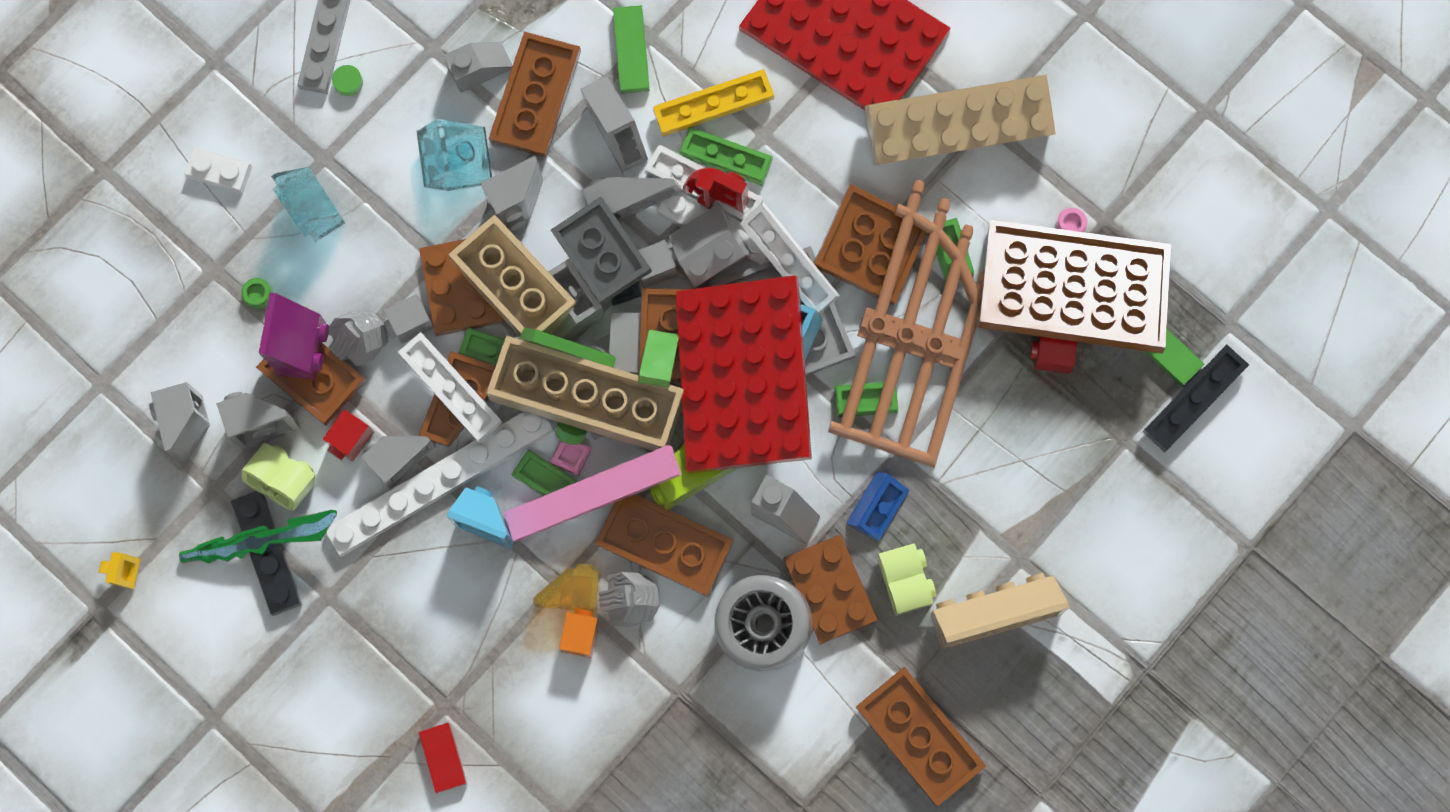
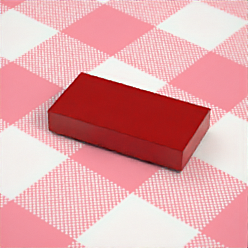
M448 722L418 732L435 793L438 794L466 785L467 780L451 724Z

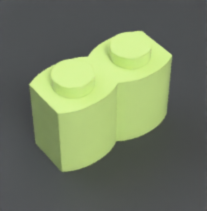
M263 443L242 469V481L254 490L269 496L280 506L294 511L315 485V473L306 462H297L289 459L287 453L281 447Z
M914 543L878 554V564L895 616L933 604L932 598L936 597V590L932 579L926 580L923 568L927 567V562L922 549L917 550Z

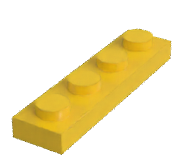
M765 69L653 106V112L661 134L664 137L689 127H694L774 100V93Z

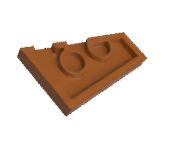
M451 351L447 359L449 364L479 397L486 402L489 398L487 390L496 366ZM434 394L419 436H427L434 443L450 447L465 427Z

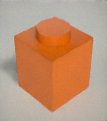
M575 609V613H566L559 650L562 653L592 658L600 623L598 618L593 617L594 612Z

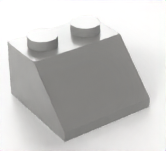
M533 156L480 184L494 215L510 231H515L522 228L526 221L531 218L543 178L538 161Z
M720 203L669 235L678 262L695 288L702 287L751 255Z
M234 392L225 396L224 401L216 403L227 437L242 450L300 429L298 422L286 410L248 393Z

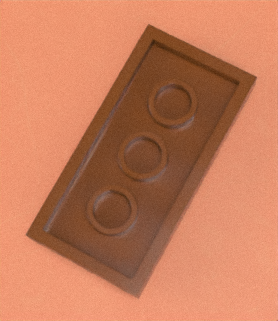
M524 31L488 138L490 143L544 158L547 157L581 53L580 46Z
M634 494L614 503L595 545L708 597L734 539L673 511H666L664 507Z
M905 667L855 707L936 807L986 767Z

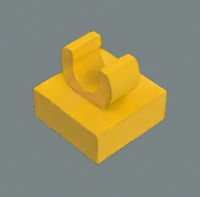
M112 552L110 561L101 560L98 573L107 574L105 583L134 589L141 559L124 553Z

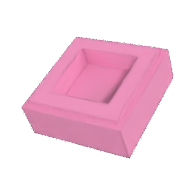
M560 441L550 463L579 477L592 448L583 443L571 445Z

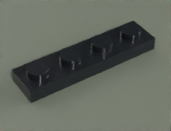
M1226 344L1142 432L1165 453L1236 380L1249 364Z
M254 491L231 500L241 532L260 526H266L269 530L276 529L264 494ZM278 534L265 538L251 536L245 540L247 549H258L268 541L278 540L279 537ZM270 543L264 554L249 552L272 616L303 605L281 543Z

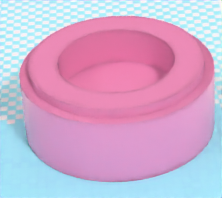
M1067 208L1059 214L1056 221V229L1084 233L1088 223L1087 217L1077 208Z

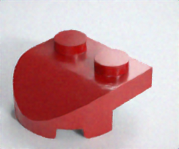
M702 168L689 175L683 185L685 193L692 194L694 191L699 195L697 202L707 209H711L717 200L743 213L748 204V184L745 183V179L734 172L727 174L715 168Z

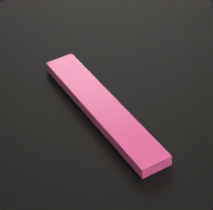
M664 446L504 512L512 540L518 542L679 477L681 472L672 446Z

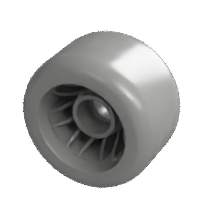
M769 575L750 576L733 584L720 599L714 619L715 634L724 653L736 664L755 671L777 670L794 662L808 645L812 633L811 610L802 593L789 582ZM768 614L772 617L774 624L769 632L764 633L758 628V620L762 615Z

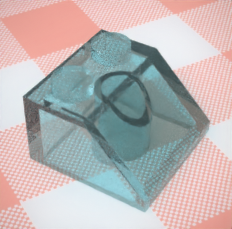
M436 119L416 131L423 185L425 188L445 191L481 186V182L492 177L485 127Z

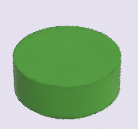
M343 65L334 71L332 84L339 94L353 96L361 90L363 78L356 67Z
M253 278L243 285L241 296L250 308L260 310L268 306L270 292L273 293V289L264 279Z
M560 422L557 423L555 429L558 439L571 445L582 443L587 433L586 430Z

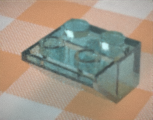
M309 167L278 172L271 176L277 186L272 188L304 237L310 234L313 240L317 242L345 224L342 216Z

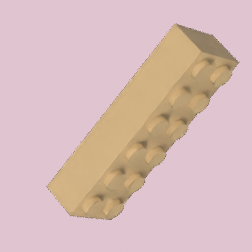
M1047 74L865 106L874 166L1056 134Z
M506 335L487 390V395L491 402L655 451L670 445L683 406L682 396L684 389L669 385V388L638 383L639 375Z

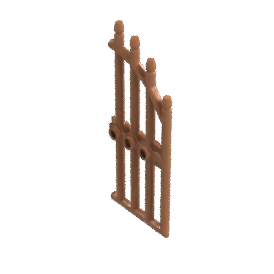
M916 180L912 186V194L909 196L907 206L898 203L895 208L894 215L903 219L875 310L866 307L861 319L857 336L866 340L841 422L831 421L828 433L935 468L979 320L984 269L979 275V283L975 285L966 262V255L970 245L969 240L972 239L973 226L964 225L957 247L943 231L947 218L946 214L950 208L949 199L941 198L937 207L938 212L935 213L933 222L917 213L921 201L920 196L924 191V182ZM914 224L928 233L929 236L904 319L886 313ZM938 245H940L952 260V264L933 327L930 329L915 324L936 251ZM959 279L970 302L961 339L944 333ZM878 343L893 348L894 352L870 432L867 433L852 428ZM908 353L923 358L897 443L882 438L881 434L905 354ZM934 363H938L952 369L928 450L924 452L910 447V443Z

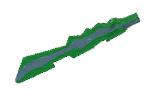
M328 510L288 519L289 526L269 530L266 526H260L237 533L226 540L221 536L198 544L193 549L179 552V560L182 564L199 560L211 564L218 559L229 562L236 557L243 559L249 552L264 554L270 543L321 541L337 516V511Z

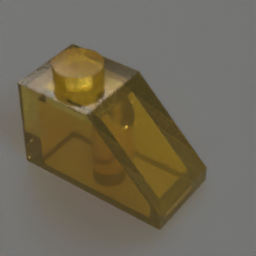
M576 564L575 569H566L534 597L533 604L536 608L584 609L598 612L601 574L598 570H594L593 565Z

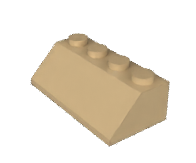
M495 215L448 254L456 269L519 337H521L523 328L536 329L552 335L576 305V301Z
M1040 573L1026 578V584L1015 586L1014 582H1009L997 586V592L985 595L984 590L966 595L967 601L955 604L954 599L937 603V609L931 612V618L941 650L1061 616L1070 608L1069 603L1054 575L1045 578L1044 573Z

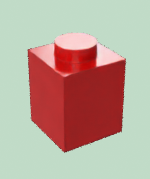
M1039 336L1037 341H1032L1030 349V359L1035 360L1034 369L1070 374L1075 367L1077 342Z
M344 409L323 437V440L329 445L327 451L341 461L344 457L354 461L374 431L368 424Z

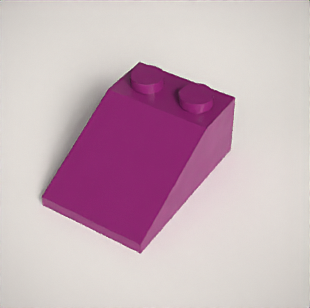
M270 292L259 354L279 376L316 380L317 372H321L324 357L321 354L322 342H326L328 339L329 325L326 324L321 314L277 293Z

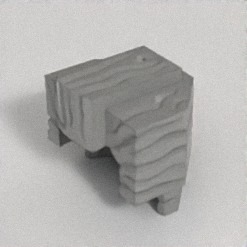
M372 311L349 312L335 317L329 326V336H332L333 339L329 349L332 350L336 357H339V360L343 361L349 358L356 366L374 360L382 347L388 343L386 327Z
M620 572L607 575V582H609L608 590L600 591L598 595L600 596L601 612H608L610 626L630 627L652 621L660 607L658 586L647 575L642 576L636 572Z

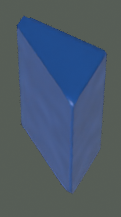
M877 472L847 520V524L874 541L879 542L908 494L909 489L889 474Z

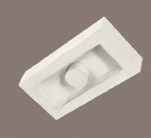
M194 147L184 175L189 179L243 194L252 165L249 162Z

